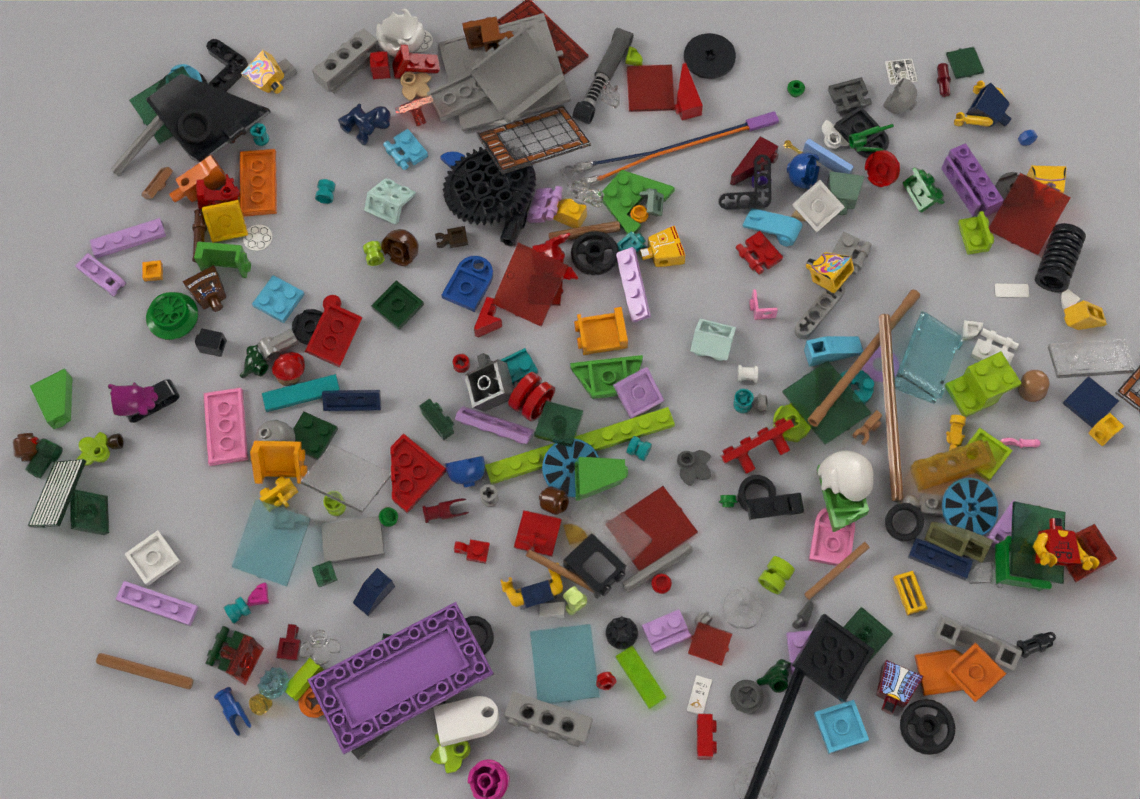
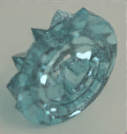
M272 667L270 671H265L263 677H259L260 683L257 686L259 694L265 699H276L286 691L289 677L286 671L280 667ZM272 679L276 680L271 687L269 683L272 682Z

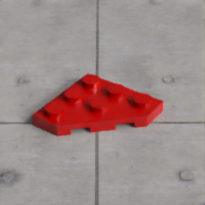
M403 433L390 447L392 501L408 513L447 471L444 466Z

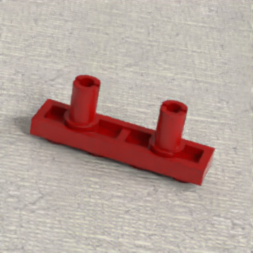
M779 419L774 422V427L770 429L765 427L757 431L758 435L751 439L748 436L739 441L741 445L735 448L732 445L722 450L723 454L720 457L723 463H727L734 458L738 459L744 472L747 474L756 469L748 455L749 450L762 443L772 440L780 455L790 451L782 434L794 427L791 419Z

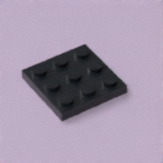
M823 614L792 666L836 699L846 702L875 650L829 616Z

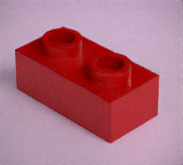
M698 713L697 760H712L713 754H717V741H713V733L717 731V722L713 720V714Z

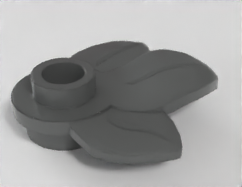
M698 450L693 453L683 451L678 455L677 464L681 468L680 477L684 483L692 486L695 478L698 480L711 478L710 469L706 464L712 457L709 453ZM689 459L690 463L686 464L683 462V460Z

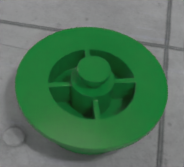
M166 292L158 295L152 301L146 313V323L149 330L156 337L165 340H174L187 335L194 328L198 320V308L193 299L179 292Z

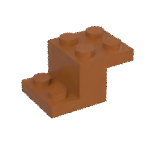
M497 16L462 23L469 49L484 47L485 52L493 47L496 50L500 47L498 43L505 37L510 39L514 36L513 31L500 32Z

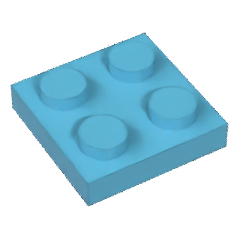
M273 275L252 305L254 308L285 323L305 294L302 290Z
M854 700L814 712L828 754L869 741Z

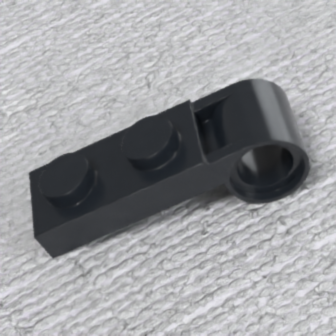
M801 493L746 500L749 520L804 513Z

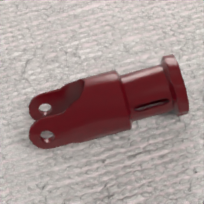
M466 499L444 501L431 507L422 506L425 523L439 518L445 520L468 514L469 512L455 514L449 510L451 504Z

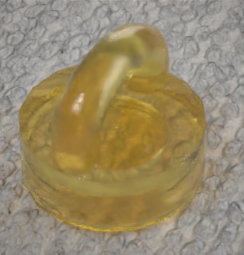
M256 694L249 700L250 709L256 715H263L273 705L272 700L262 694Z

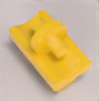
M281 476L276 480L275 484L277 486L272 490L269 487H265L260 491L261 497L259 499L269 512L282 504L288 508L289 504L287 501L298 493L290 478L286 479Z

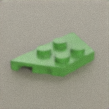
M643 355L570 363V369L592 399L618 396L613 384L639 371Z
M821 477V478H819V481H820V485L822 486V477ZM827 488L825 491L822 490L833 532L857 521L869 512L866 498L861 501H851L840 492L834 494L831 488Z

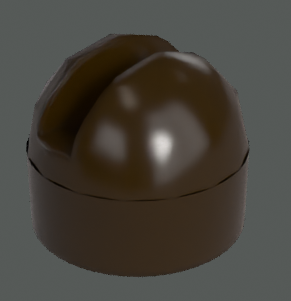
M118 433L109 436L107 445L111 449L123 448L124 441L122 435Z

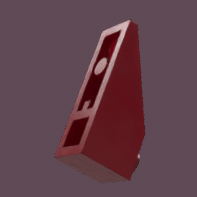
M760 136L732 173L730 184L734 186L753 176V161L757 155L763 154L768 156L771 163L774 164L779 156L777 154L779 146ZM761 157L760 161H757V164L761 166V171H763V165L767 164L763 157Z

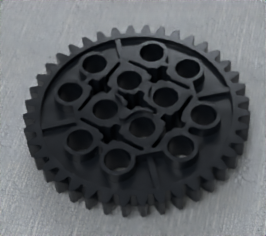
M479 147L478 152L473 149V154L467 152L466 158L461 156L462 161H455L457 166H451L452 171H447L448 176L444 178L446 182L443 183L444 188L442 190L449 210L452 211L453 215H457L458 219L462 218L463 222L468 220L469 224H472L475 221L476 225L481 221L483 225H486L487 221L492 225L494 220L500 223V218L506 221L507 215L513 217V212L519 213L518 208H525L523 203H529L528 198L533 197L531 193L535 192L534 187L536 186V173L532 162L503 170L510 183L508 184L501 168L487 147L484 150L482 147ZM514 147L511 149L512 154L517 159L525 155L520 150L516 151ZM469 185H471L476 195V198L474 197Z

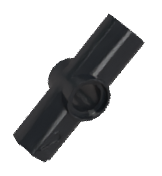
M528 198L529 203H523L524 209L518 208L519 213L513 212V217L506 216L507 220L505 221L500 242L507 246L516 245L520 231L525 227L527 211L532 198Z

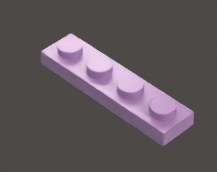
M158 218L92 239L90 244L93 255L97 259L166 237L163 223Z
M631 247L617 252L616 257L631 321L635 323L650 318L651 314L636 251Z
M464 406L456 413L455 420L460 421L464 425H472L482 431H490L500 437L514 439L517 443L527 444L534 433L533 429Z
M126 581L123 582L115 599L118 602L191 626L199 608L197 605Z

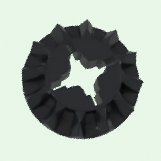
M621 616L614 618L607 625L606 638L614 648L627 649L636 642L638 629L630 618ZM626 626L625 633L628 634V636L622 635L618 639V631H616V629L621 630Z

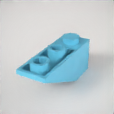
M825 336L807 340L804 352L808 365L811 367L859 356L863 352L859 336Z

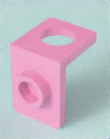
M753 289L749 305L750 311L754 312V319L776 318L777 308L759 309L756 289Z

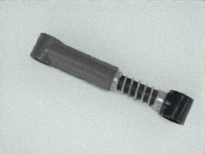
M620 28L615 29L611 43L594 74L595 78L588 89L589 91H587V95H585L583 101L577 102L574 108L573 119L587 124L592 122L595 115L596 102L600 94H602L601 90H604L606 84L611 81L623 55L632 44L634 33Z

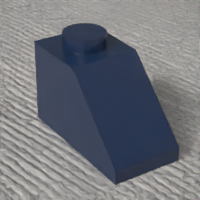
M377 568L362 584L353 604L365 615L369 616L395 588L393 581Z

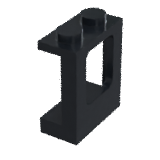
M592 533L563 559V566L569 571L572 570L595 592L594 596L596 598H599L601 595L605 596L611 590V585L615 581L617 583L620 582L626 575V565ZM595 552L601 553L616 568L603 583L597 582L582 567Z

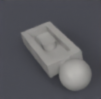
M921 493L919 500L913 495H907L903 499L902 503H910L916 506L923 515L944 517L942 513V499L944 495Z

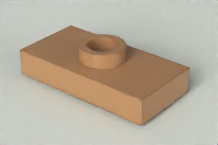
M170 167L161 168L142 192L141 196L145 199H152L158 191L160 192L166 186L165 181L172 174L173 170Z

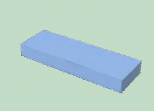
M811 139L805 142L803 153L817 154L819 157L817 162L833 172L852 174L853 165Z

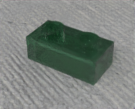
M429 398L419 405L421 414L443 441L454 434L453 421L449 416L445 417L441 413L443 410L437 402L433 403Z

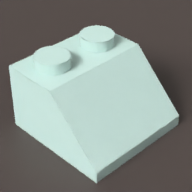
M699 319L690 351L698 356L707 355L715 360H727L736 327Z

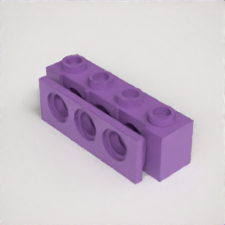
M965 143L951 149L941 169L971 215L974 217L977 212L983 211L986 217L998 212L1004 199L967 144Z

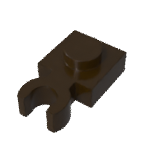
M465 226L447 229L448 234H435L436 240L442 239L441 242L436 243L437 248H443L447 244H450V248L468 245Z

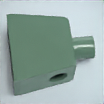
M830 171L827 188L845 207L838 215H846L848 209H855L864 176Z

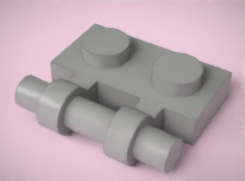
M843 231L832 253L852 257L853 253L858 254L856 259H852L854 266L852 274L856 275L858 270H861L863 267V261L865 257H868L872 244L866 241L863 246H859V238Z

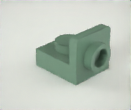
M652 188L640 192L639 196L648 199L646 203L647 213L656 217L662 216L664 195L657 192V189Z

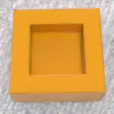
M161 260L142 262V279L144 282L163 280V263Z

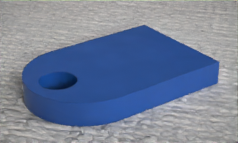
M469 256L463 259L458 264L441 295L442 299L475 312L493 280V268L490 262L481 256ZM482 263L484 265L482 269L474 268L475 264Z

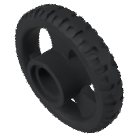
M591 231L580 235L574 241L571 248V258L575 267L581 272L588 275H602L607 273V271L609 272L616 265V253L619 250L617 243L610 235L604 232ZM590 239L602 240V242L591 241L586 246L583 244L585 241ZM612 249L610 261L605 265L602 264L604 251ZM578 255H586V261L590 265H592V267L584 265L579 260Z
M929 699L917 700L911 703L904 710L900 719V730L904 741L914 751L927 755L938 754L947 749L954 739L956 727L950 711L941 703ZM921 707H930L937 710V715L927 714L919 717L915 710ZM923 722L931 724V732L924 729ZM909 724L915 725L917 735L924 739L922 745L911 737L908 730ZM945 724L947 725V735L944 741L937 745L933 736L939 732L940 725Z

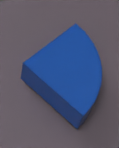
M447 152L442 154L440 159L451 168V166H457L455 161L461 162L460 157H465V155L459 152Z

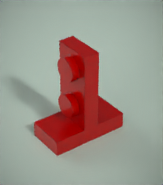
M408 45L400 46L392 63L394 79H401L404 72L438 73L440 70L438 55L409 53Z

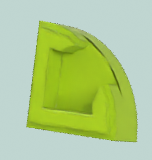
M629 46L625 64L642 67V56L637 52V49Z

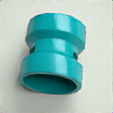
M328 179L319 180L315 199L323 204L332 203L334 198L332 193L335 191L336 184Z
M740 389L735 393L733 407L738 413L744 414L751 410L754 399L753 393L748 389Z
M633 436L626 453L631 456L636 455L638 459L645 461L652 444L647 441L642 442L640 438Z
M241 596L235 600V604H228L223 607L233 624L240 620L241 615L247 616L252 613Z

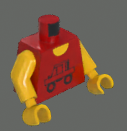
M1061 518L1049 519L1050 529L1038 532V536L1033 544V548L1036 551L1035 564L1053 567L1054 565L1071 566L1084 563L1083 569L1085 570L1098 567L1099 560L1096 557L1089 556L1081 548L1076 539L1075 532L1063 530Z

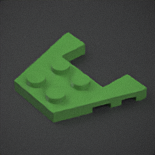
M621 170L599 194V198L611 215L613 214L616 220L619 221L620 227L624 229L627 235L631 231L637 233L641 229V224L628 216L631 210L644 199L639 196L640 192L646 191L649 188L657 189V192L664 195L663 202H665L673 194L675 187Z

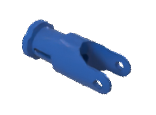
M227 687L216 693L214 698L221 704L225 718L235 734L239 736L240 732L235 724V718L238 715L241 716L249 728H251V723L240 703L234 699L231 687Z

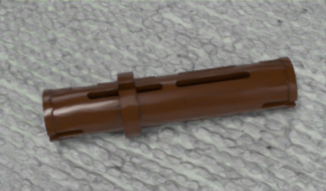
M199 209L194 210V224L192 225V230L194 231L192 261L197 263L194 259L197 243L204 242L205 231H207L202 209L201 215L199 214Z

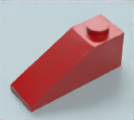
M686 63L682 65L677 103L674 105L677 115H680L681 120L701 116L703 104Z

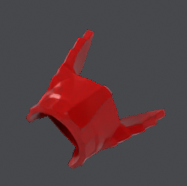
M569 232L546 240L543 244L532 246V261L537 274L551 273L552 276L562 280H578V276L572 267L562 266L565 253L559 244L567 242L570 236Z

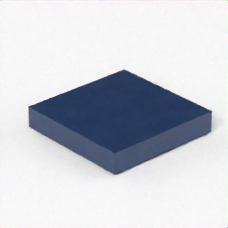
M1088 376L1062 404L1093 428L1111 411L1119 400Z

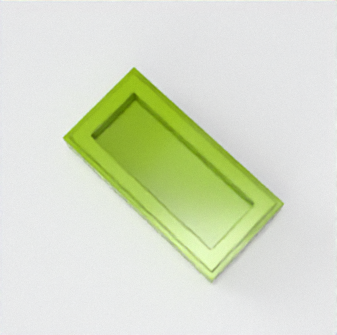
M309 658L282 690L297 701L310 687L307 679L319 674L324 669Z

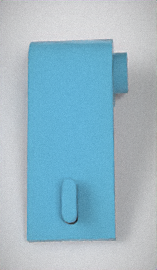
M754 208L750 209L743 223L744 228L776 235L779 243L786 247L792 246L795 243L803 227L802 223L796 218Z

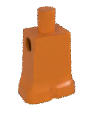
M209 155L175 180L179 188L169 193L175 203L185 196L191 202L197 200L196 180H204L207 188L215 190L226 184V174L213 155Z

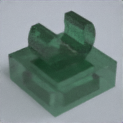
M331 560L311 567L318 587L338 581Z

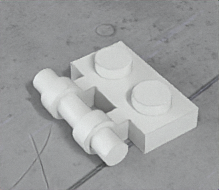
M983 328L980 335L987 339L986 341L977 340L970 357L981 361L1002 351L1010 364L1014 354L1007 350L1011 348L1016 351L1019 343L1012 341L1013 339L1010 337L1005 338L996 334L997 332L994 330L989 331ZM992 341L1002 344V348L991 344Z

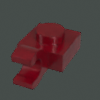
M288 624L286 638L280 637L277 659L298 661L302 641L296 639L299 632L297 625Z

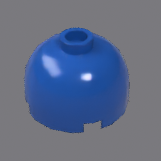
M798 154L788 164L787 173L794 186L809 190L810 185L816 183L820 166H816V160L819 161L817 154Z
M484 456L445 463L446 471L451 481L456 484H463L464 488L475 486V481L480 480L485 472Z

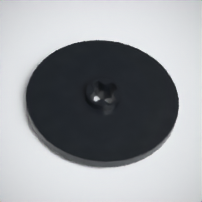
M705 33L698 35L687 43L684 50V62L687 64L688 69L701 78L714 79L722 77L735 64L736 52L734 46L728 39L718 34Z

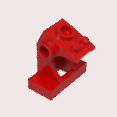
M226 174V184L220 190H210L205 186L204 180H196L199 214H201L202 207L238 200L240 192L237 186H234L233 178H229L228 174Z

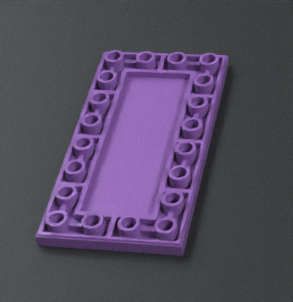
M454 602L307 680L342 753L345 755L494 675L460 608Z

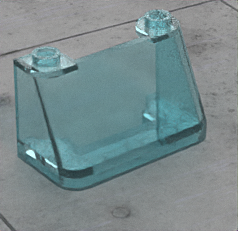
M921 311L895 377V389L933 404L936 403L938 398L942 399L946 389L942 386L956 350H960L964 341L960 339L961 335L929 313Z

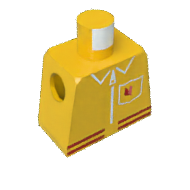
M675 225L649 236L648 248L639 250L642 261L652 258L655 267L685 264L686 255Z

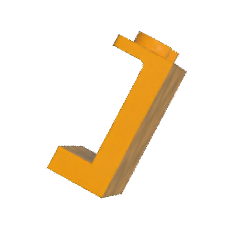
M622 307L614 308V313L581 318V314H577V321H574L575 332L580 334V337L577 338L578 349H582L583 355L628 348Z
M253 442L250 456L255 484H263L265 477L281 476L297 477V484H302L303 478L307 476V465H304L305 450H302L301 442Z

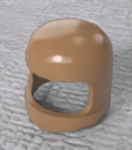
M1040 370L1027 371L1020 380L1022 384L1018 387V392L1026 401H1040L1045 398L1048 392L1049 378Z

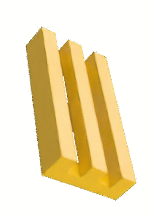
M913 571L893 577L907 616L928 609ZM906 577H909L911 580L916 596L920 603L919 607L917 606V603L915 601V598L913 596L912 590ZM900 579H902V581H903V584H904V586H905L906 592H907V594H908V597H909V599H910L911 605H912V607H913L912 609H911V607H910V604H909V602H908V599H907V597H906V594H905V591H904V589H903V586H902V584H901Z

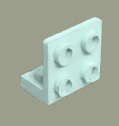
M384 179L367 192L364 211L396 225L400 219L402 206L411 200L416 192L406 186L395 183L393 180Z

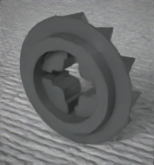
M741 680L733 686L730 698L736 710L743 713H754L761 707L764 694L756 682ZM750 690H752L750 696L752 701L747 700L746 702L741 703L743 701V695L741 693L747 694L748 692H750Z

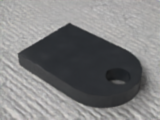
M860 106L837 121L833 127L849 143L850 134L859 133L879 125ZM885 131L866 136L867 143L863 147H873V145H876L883 150L888 149L889 138ZM859 151L857 153L862 157L868 158L869 155L875 152Z

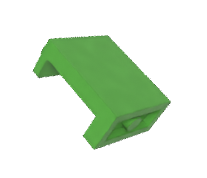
M209 242L197 243L194 259L201 271L213 265L238 268L242 278H247L248 272L251 271V262L248 260L247 253H245L242 245Z

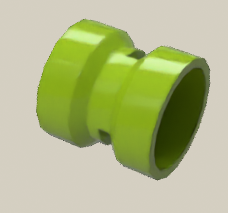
M370 241L363 245V251L367 255L366 262L369 266H377L385 261L384 254L381 253V243L378 241Z
M338 492L326 494L323 503L328 513L332 516L342 515L345 512L346 503L341 494Z

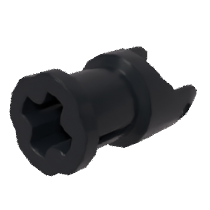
M1053 632L1035 634L1033 638L1025 641L1018 640L1017 646L1022 650L1021 656L1028 658L1030 654L1035 652L1042 653L1046 651L1047 648L1053 646L1056 635Z

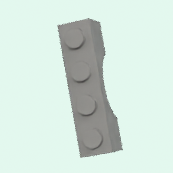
M942 614L933 632L934 637L967 649L977 643L997 664L1015 670L1022 654L1020 647Z

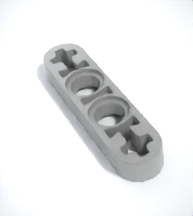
M844 284L841 285L840 290L833 297L831 296L832 292L827 289L822 292L797 322L795 335L798 338L806 339L810 337L843 297L845 292ZM826 299L831 305L824 307L820 301ZM813 312L817 313L820 316V318L818 320H813L810 318L809 314ZM806 323H808L807 330L801 332L800 329L804 328Z

